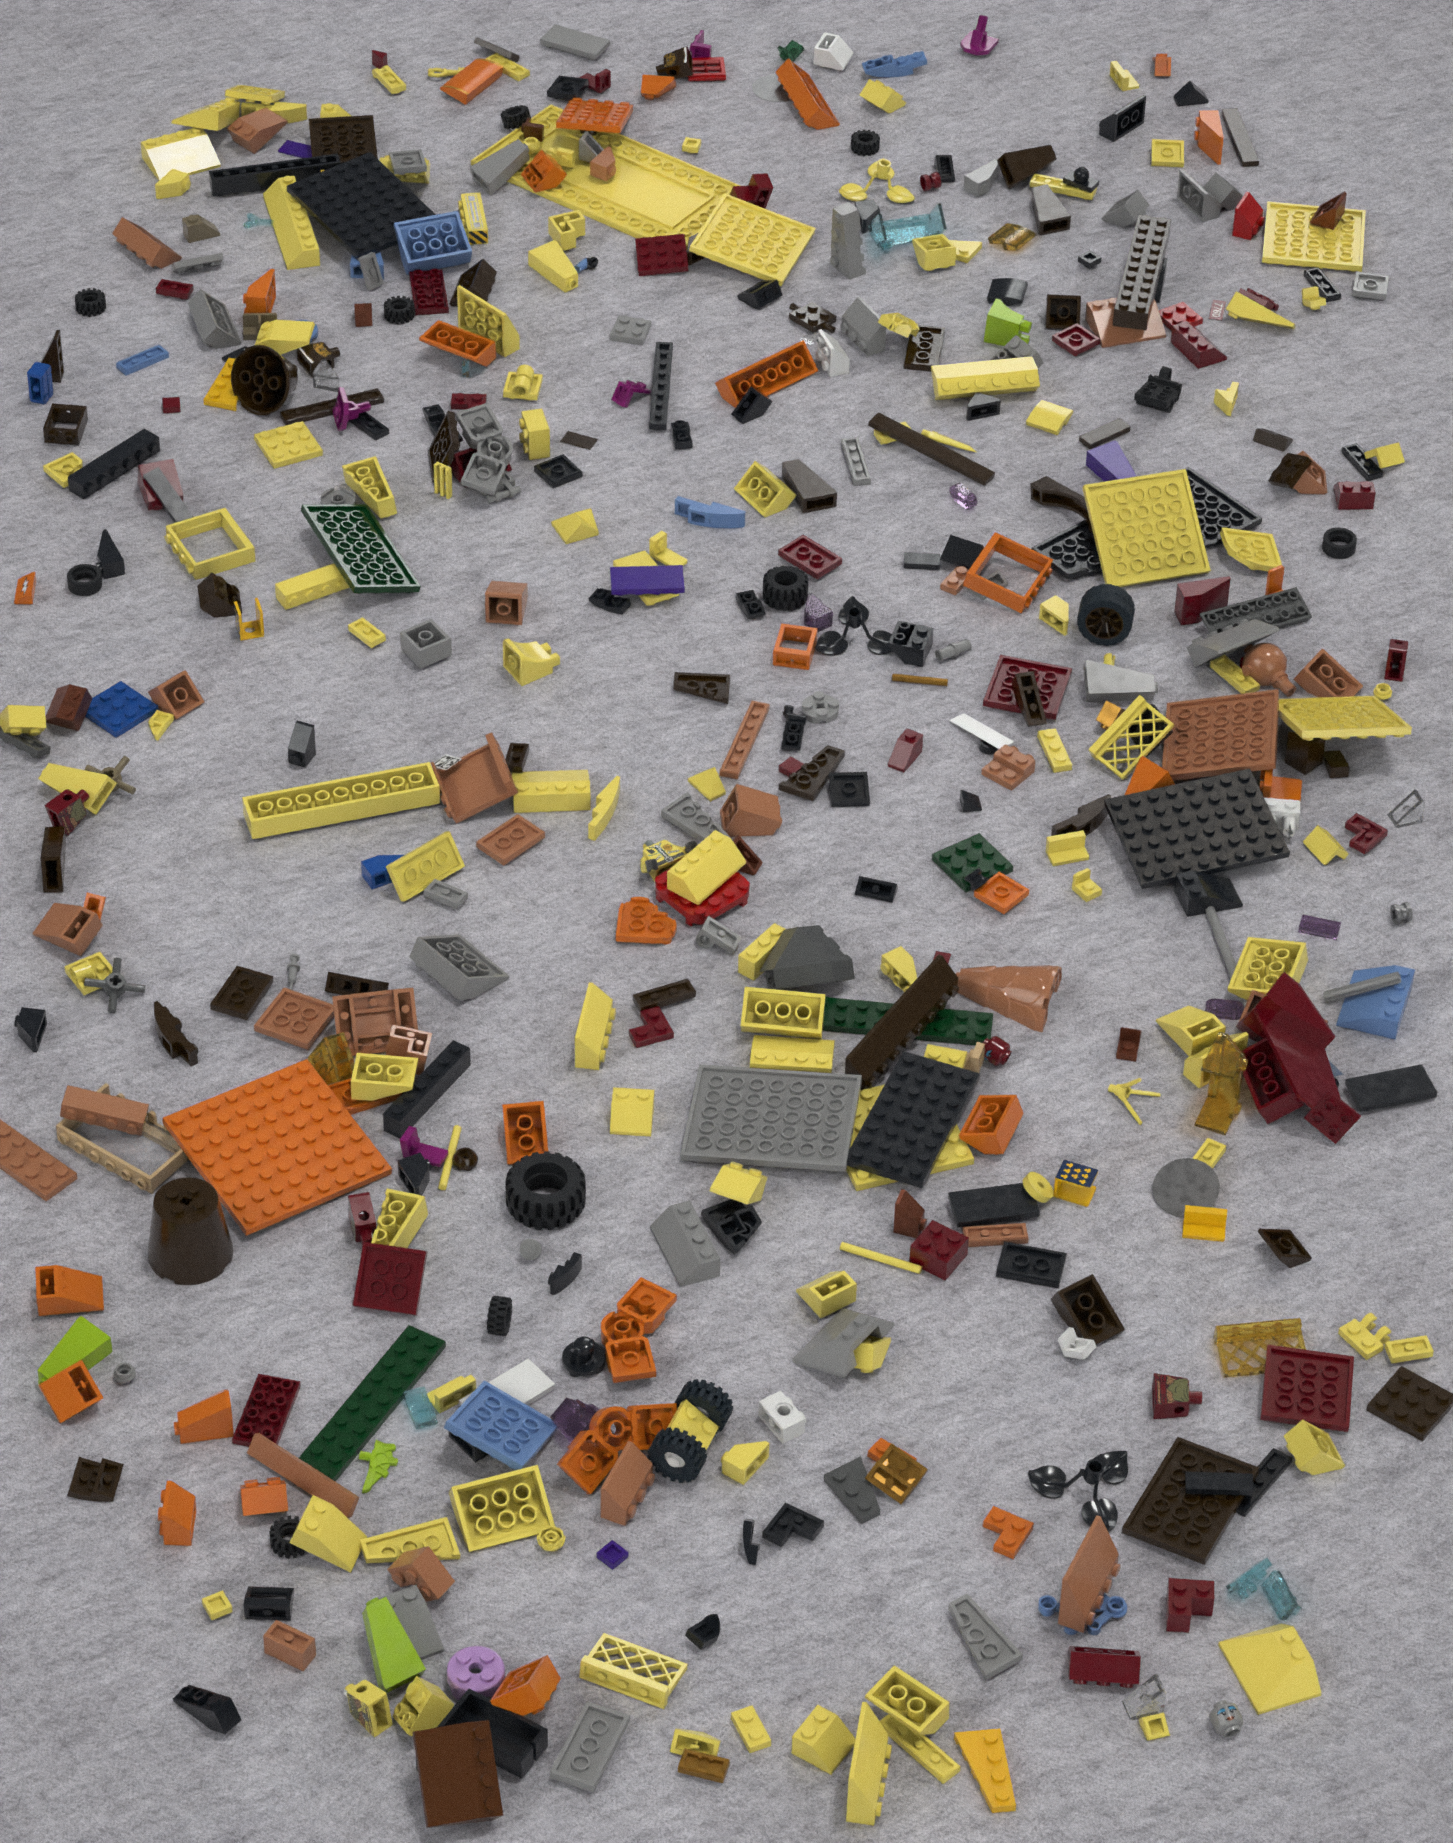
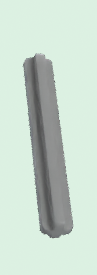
M1394 972L1326 990L1323 992V997L1328 1003L1401 983V976L1399 972Z

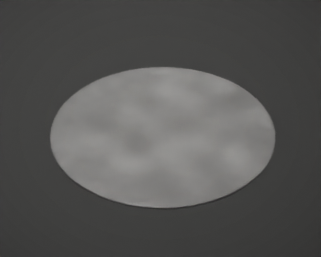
M777 74L760 77L752 85L754 94L763 100L771 102L790 101L788 93L782 88L784 85L777 80L779 78Z
M1191 1158L1177 1159L1169 1162L1159 1170L1153 1181L1155 1201L1165 1212L1177 1217H1184L1185 1205L1212 1207L1220 1191V1183L1215 1171L1206 1163Z

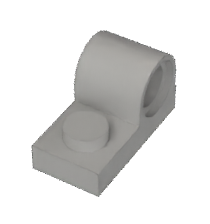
M708 916L695 940L702 948H711L715 943L732 954L742 937Z

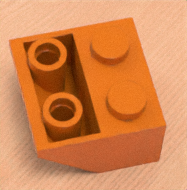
M540 150L521 173V176L534 192H540L557 187L567 176V173L552 156Z
M82 1360L38 1385L60 1424L103 1399L101 1392Z
M280 1477L267 1478V1482L258 1483V1479L246 1480L244 1485H240L243 1516L288 1511L285 1480L281 1481Z
M167 1481L166 1489L161 1491L163 1507L158 1509V1521H162L160 1522V1535L164 1537V1545L192 1546L197 1513L196 1497L173 1481Z

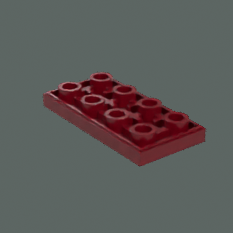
M443 270L410 271L409 278L415 315L449 313Z
M258 1374L233 1435L232 1443L249 1447L254 1434L260 1433L278 1445L300 1390L301 1381Z

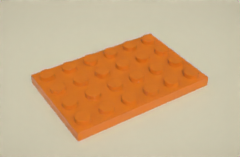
M573 98L568 102L556 121V128L621 133L633 112V105H630L629 102H620L618 104L611 100L598 102L596 99L583 101L582 98Z

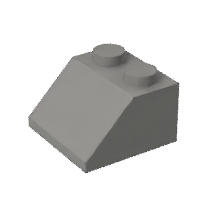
M1215 173L1204 185V188L1221 203V209L1223 207L1228 210L1235 209L1244 196L1218 173Z
M1136 190L1115 202L1101 219L1121 227L1133 226L1137 222L1138 215L1146 213L1145 210L1149 207V204L1140 191Z

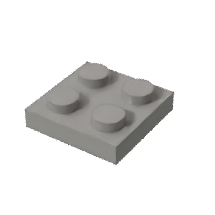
M421 149L389 152L394 175L427 171V165Z
M1356 271L1352 296L1386 300L1389 276Z
M619 315L610 333V340L643 345L651 328V320Z

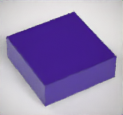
M613 1540L596 1553V1558L612 1570L629 1557V1552Z

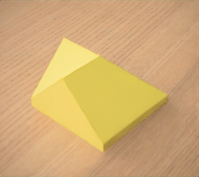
M591 508L551 521V525L565 544L599 535Z

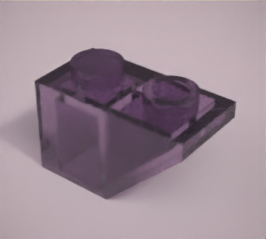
M809 593L804 609V625L806 627L818 628V633L832 626L833 611L821 602L819 598Z

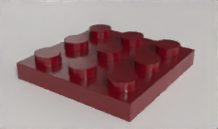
M685 234L635 239L639 276L689 271Z
M363 1242L353 1306L417 1316L428 1252Z

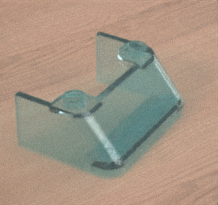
M941 203L937 204L929 214L883 221L882 214L879 213L868 226L870 235L878 248H882V250L890 249L891 246L912 243L914 238L943 234L947 229Z

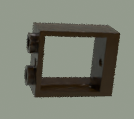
M52 403L43 427L44 442L79 445L88 422L87 406ZM56 422L77 424L76 429L54 428Z

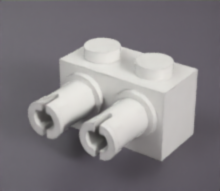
M1264 798L1278 828L1283 829L1285 836H1288V832L1290 837L1294 836L1295 830H1298L1300 801Z

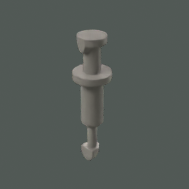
M291 954V963L287 964L290 990H293L297 972L300 971V965L297 964V961L300 959L298 954Z

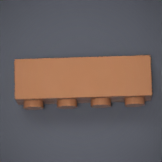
M67 1085L61 1104L60 1117L141 1136L147 1119L149 1104Z

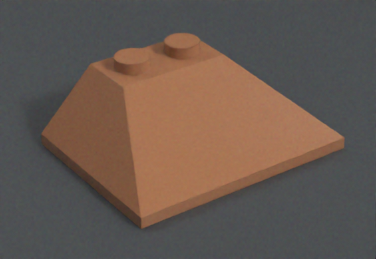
M414 988L332 996L339 1057L355 1056L357 1053L372 1054L386 1052L392 1024L418 1030Z

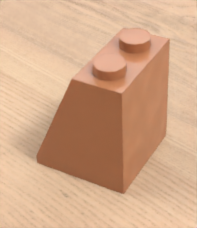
M491 581L485 591L486 622L522 625L528 599V583Z
M736 784L720 809L722 829L730 837H735L736 835L740 837L773 835L782 824L778 796Z

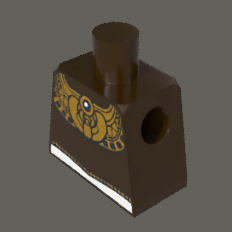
M685 46L664 55V64L656 66L658 75L666 73L667 76L674 77L675 79L692 76L693 58L688 47Z
M324 342L308 344L297 349V361L312 378L333 369L334 358L340 357L338 347L329 349Z

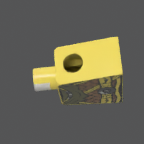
M362 1680L356 1685L349 1684L345 1687L344 1695L348 1698L351 1715L373 1737H376L393 1725L386 1692L367 1680Z

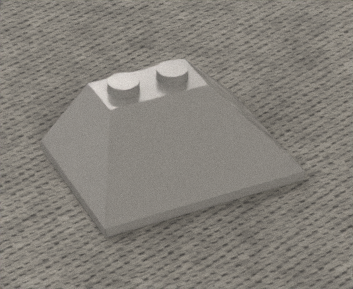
M842 1308L797 1353L792 1361L793 1363L845 1378L857 1365L853 1351L869 1335L882 1339L895 1326L894 1322Z

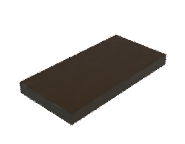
M918 325L920 330L915 337L911 334L909 336L904 369L931 372V366H936L940 363L945 328Z

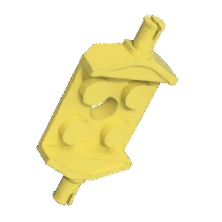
M900 313L883 314L878 321L888 330L890 329V331L906 338L910 334L916 337L920 330L915 321Z

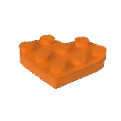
M632 897L629 902L621 903L618 913L616 942L670 944L672 942V938L677 930L676 920L668 917V913L658 911V906L649 902V898Z

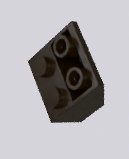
M210 573L197 586L200 609L212 617L235 616V601L238 603L241 614L243 613L239 589L235 585L227 583L221 576Z

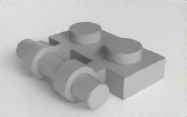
M505 471L504 477L494 496L484 492L481 493L483 496L489 495L487 496L488 503H496L503 498L516 496V494L521 493L520 486L513 487L515 486V479L508 471Z

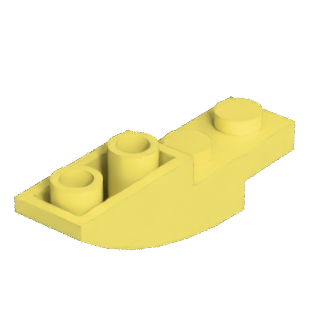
M245 102L241 104V116L268 108L286 119L288 123L307 120L306 104L275 102L274 105Z

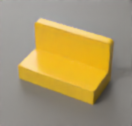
M1185 1205L1182 1237L1224 1242L1227 1209Z

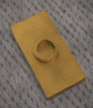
M684 1748L678 1765V1772L723 1783L730 1765V1759Z

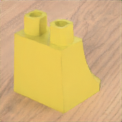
M509 638L503 640V667L521 686L552 674L553 667L560 665V656L557 653L551 654V648L547 642L539 645L537 641L519 643Z

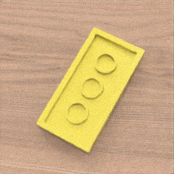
M446 831L385 867L400 900L406 901L424 891L434 879L441 881L465 867L450 831Z

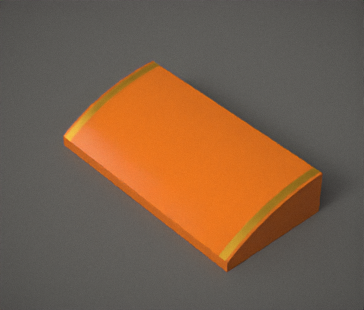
M477 58L442 85L440 90L466 105L502 76L504 66L491 60Z

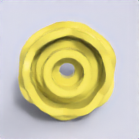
M528 137L523 140L522 143H525L529 148L528 154L540 151L541 143L535 137Z
M550 1525L540 1530L537 1535V1542L543 1550L553 1552L559 1550L564 1545L566 1537L560 1528Z

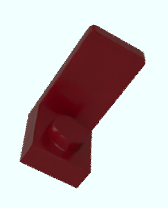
M604 69L595 76L586 73L579 77L588 79L589 85L587 87L598 93H602L611 87V71L608 69Z

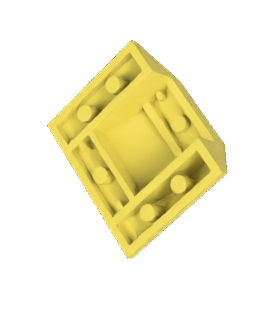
M1280 1623L1218 1643L1258 1715L1321 1696L1314 1661L1294 1626Z

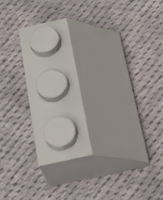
M1183 169L1179 170L1177 198L1202 222L1219 218L1221 203Z
M857 297L842 315L841 331L867 356L885 351L886 327L878 323L880 316L861 297Z

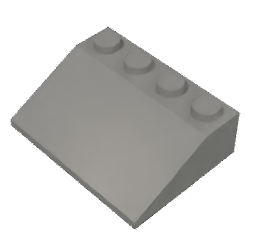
M1247 619L1238 622L1236 627L1229 625L1222 628L1223 632L1218 633L1216 630L1207 634L1208 638L1202 639L1201 636L1192 640V644L1187 646V650L1194 666L1198 667L1223 655L1241 650L1249 644L1254 645L1280 630L1277 626L1256 619L1249 622Z
M459 934L417 937L409 956L416 966L425 970L429 977L437 980L441 987L450 991L453 997L458 1000L474 999L509 979L508 974Z

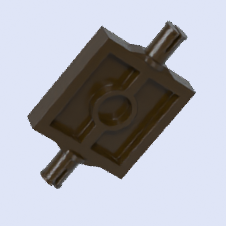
M813 302L803 307H799L794 303L790 304L789 309L793 311L789 313L788 319L812 333L821 329L827 330L830 333L835 332L836 327L831 324L836 322L837 316L830 313V311Z

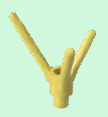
M1141 1078L1124 1084H1110L1108 1091L1118 1096L1139 1125L1142 1124V1121L1127 1101L1130 1094L1161 1096L1160 1093L1131 1089L1130 1086L1141 1082Z

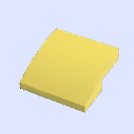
M1041 400L1028 416L1026 424L1058 435L1063 425H1067L1073 410Z

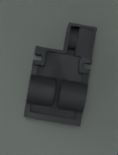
M1162 366L1159 376H1152L1150 374L1148 382L1135 393L1134 400H1136V403L1150 408L1154 406V409L1170 413L1174 402L1176 403L1179 400L1182 384L1171 381L1172 368Z

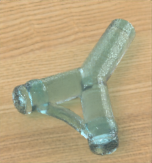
M248 213V221L243 223V227L273 226L274 220L261 219L252 213Z

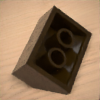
M481 259L460 275L449 304L458 307L457 286L459 285L487 302L488 294L492 291L491 287L496 280L497 271L484 259Z

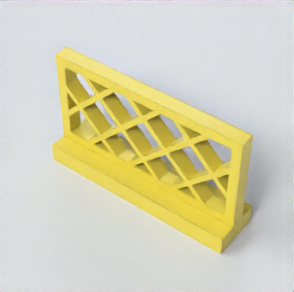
M1139 695L1088 750L1095 760H1099L1114 774L1124 780L1136 768L1140 757H1146L1174 727V724ZM1147 709L1152 712L1153 719L1142 720V714ZM1156 722L1167 724L1164 730L1156 731ZM1153 723V731L1142 732V724ZM1139 724L1140 732L1129 733V728L1132 725ZM1153 735V741L1150 744H1143V736ZM1140 736V745L1130 746L1129 737ZM1119 738H1127V746L1116 747V742ZM1140 749V755L1137 758H1130V750ZM1127 750L1126 759H1117V751ZM1114 751V760L1102 758L1106 752ZM1117 763H1127L1128 768L1121 773L1117 770Z
M603 1633L589 1655H584L582 1658L579 1678L664 1709L668 1703V1697L686 1672L688 1664ZM606 1642L614 1645L615 1648L605 1650L603 1645ZM630 1651L635 1653L636 1656L626 1657L624 1653ZM619 1654L621 1659L610 1660L609 1656ZM604 1657L606 1662L597 1660L595 1658ZM652 1659L657 1661V1663L647 1665L645 1660ZM640 1662L642 1666L631 1668L630 1663ZM625 1665L627 1670L621 1669L616 1666ZM674 1667L679 1670L668 1673L666 1668ZM661 1669L663 1673L662 1675L653 1676L651 1671ZM646 1673L647 1678L637 1674ZM667 1681L669 1685L667 1686L659 1682Z

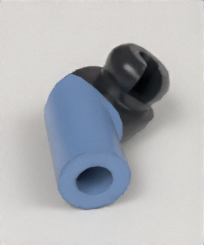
M596 257L584 258L574 268L578 273L584 269H593L597 267L598 259Z

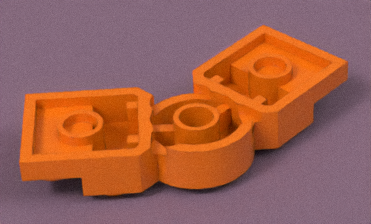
M642 1277L618 1301L617 1313L615 1311L610 1312L601 1322V1341L605 1347L606 1362L613 1383L656 1377V1367L648 1338L644 1337V1334L653 1333L665 1320V1313L677 1301L676 1294Z
M677 1403L628 1406L627 1409L613 1406L598 1410L590 1421L589 1430L578 1433L567 1447L569 1450L557 1465L587 1494H592L613 1468L618 1459V1451L623 1450L628 1441L633 1442L639 1450L649 1449L657 1433L662 1429L666 1430L677 1411ZM612 1424H614L616 1427V1431L614 1434H612L611 1432Z

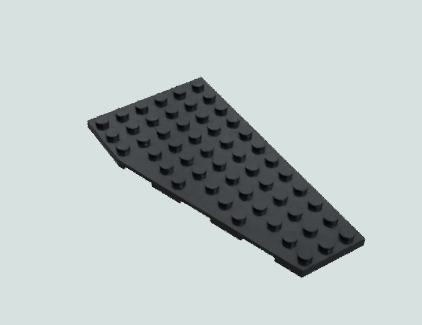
M1190 467L1185 468L1205 548L1223 544L1220 535L1222 527L1248 531L1262 524V518ZM1085 520L1031 547L1032 550L1053 559L1051 568L1067 580L1102 572L1094 535L1089 532V526Z

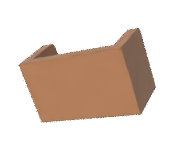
M275 1620L263 1635L264 1651L266 1654L303 1672L316 1656L314 1637L278 1620Z

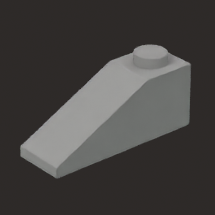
M999 158L965 175L964 190L977 198L989 192L1000 174V167L997 163Z

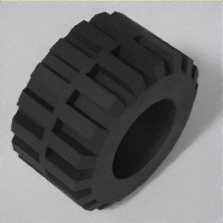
M783 565L769 569L763 578L764 602L776 610L792 611L795 608H801L808 600L809 579L807 574L803 570L792 566Z

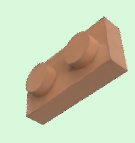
M957 566L940 584V589L957 595L964 587L963 583L969 569L964 566Z

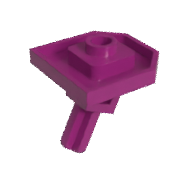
M980 15L976 29L970 31L960 42L964 52L977 56L986 55L999 43V39L987 36V31H985L988 21L987 16Z
M339 387L336 404L333 407V417L337 430L344 431L346 430L348 420L358 418L359 413L370 411L371 406L368 401L359 404L348 401L344 387Z

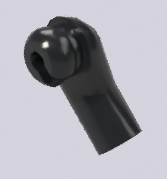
M791 705L784 706L782 713L788 721L804 722V725H806L807 716L795 714L793 712L794 707Z

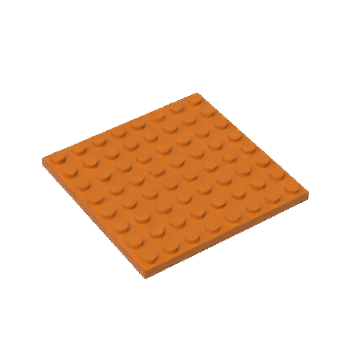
M308 1059L165 1116L162 1121L203 1179L214 1187L220 1202L246 1236L392 1174L391 1166Z

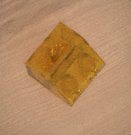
M344 1032L324 1037L308 1056V1061L327 1085L352 1078L354 1060Z

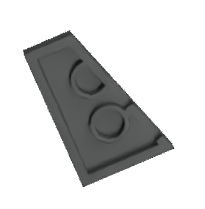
M860 1456L824 1474V1481L855 1518L863 1524L879 1516L880 1507L871 1483L865 1479L867 1472Z

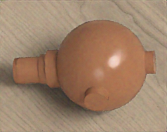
M1271 643L1249 644L1245 647V655L1242 661V672L1245 676H1251L1260 686L1272 685L1274 688L1280 689L1287 697L1295 693L1296 687L1289 681L1288 675L1285 673L1287 658L1279 647Z

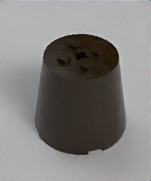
M190 1177L178 1178L164 1184L156 1192L153 1200L148 1244L150 1267L160 1278L164 1279L165 1277L173 1280L174 1284L197 1285L217 1278L224 1272L223 1269L228 1263L232 1261L233 1243L216 1190L208 1182Z

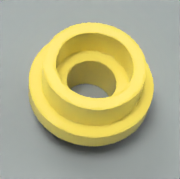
M1379 683L1374 688L1373 694L1378 699L1385 700L1392 696V690L1388 684Z

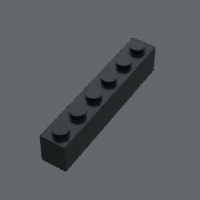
M142 429L69 475V491L82 499H86L160 451L159 437L146 429Z
M453 1040L416 1078L413 1090L403 1092L383 1113L384 1131L397 1138H401L409 1126L413 1127L471 1065L470 1047Z

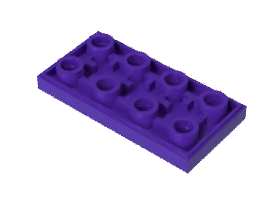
M683 565L610 567L612 595L685 593Z

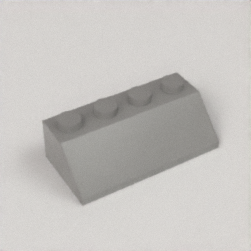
M200 289L188 302L190 313L194 317V322L198 327V332L201 334L202 342L206 346H212L215 349L240 345L242 342L226 304Z
M691 1201L670 1205L650 1225V1229L679 1286L682 1287L719 1277L720 1257Z

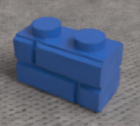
M35 362L27 372L29 397L31 402L44 405L53 395L51 366Z

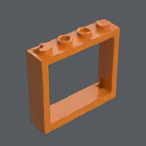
M995 532L968 570L963 586L1022 613L1025 607L1029 608L1031 605L1032 597L1036 598L1039 587L1042 588L1046 582V577H1050L1053 571L1051 568L1053 559ZM995 551L1040 572L1024 597L979 576Z

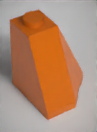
M1141 756L1125 795L1175 785L1167 770Z
M228 1389L221 1390L177 1412L178 1422H174L175 1435H180L181 1444L228 1438L234 1435Z

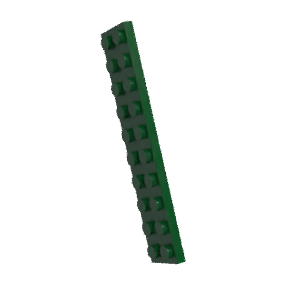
M825 997L823 1031L866 1035L894 1003ZM944 1008L942 1011L939 1010L933 1022L928 1023L924 1027L922 1034L916 1036L914 1040L976 1045L977 1042L983 1043L986 1038L991 1039L994 1013Z
M408 1325L300 1455L299 1459L336 1482L445 1349L446 1341Z

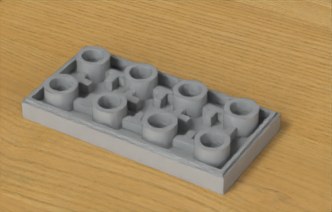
M555 24L540 39V44L548 48L559 49L562 52H570L576 56L587 57L589 60H596L610 46V40Z

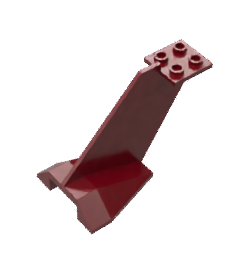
M1283 972L1257 1005L1241 1019L1236 1028L1241 1032H1247L1249 1034L1248 1037L1256 1042L1267 1037L1296 1097L1311 1108L1304 1116V1119L1336 1144L1359 1120L1361 1115L1341 1100L1325 1048L1336 1036L1301 985Z

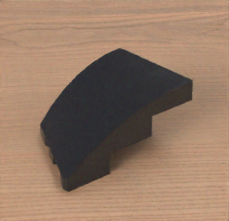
M733 1199L706 1208L701 1212V1216L714 1235L734 1255L741 1250L762 1224L752 1205L745 1208L742 1202Z

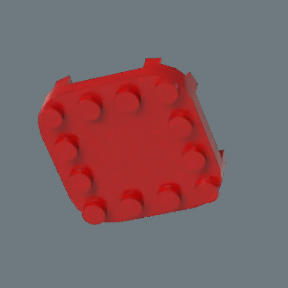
M668 870L655 878L657 901L659 903L665 901L686 918V924L691 927L693 923L703 924L708 916L715 919L738 904L744 907L749 897L750 882L738 872L732 875L699 905L667 889Z

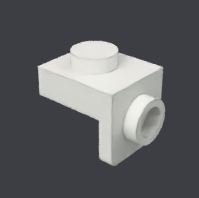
M1069 1327L1058 1338L1064 1357L1084 1360L1096 1348L1094 1340L1078 1338L1072 1327Z

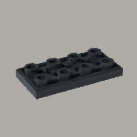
M1422 1064L1348 1078L1345 1081V1085L1360 1112L1437 1097V1091Z
M1023 1183L948 1192V1200L957 1228L1040 1216L1036 1200L1029 1195Z

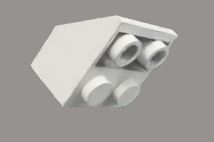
M824 32L814 47V65L843 71L854 52L839 35Z
M822 329L818 330L816 359L821 363L823 370L827 372L829 377L849 373L850 359L838 341Z

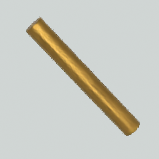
M892 674V681L948 686V679Z

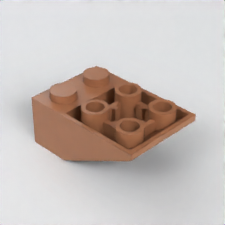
M54 903L32 934L82 956L103 925L97 913L77 905Z

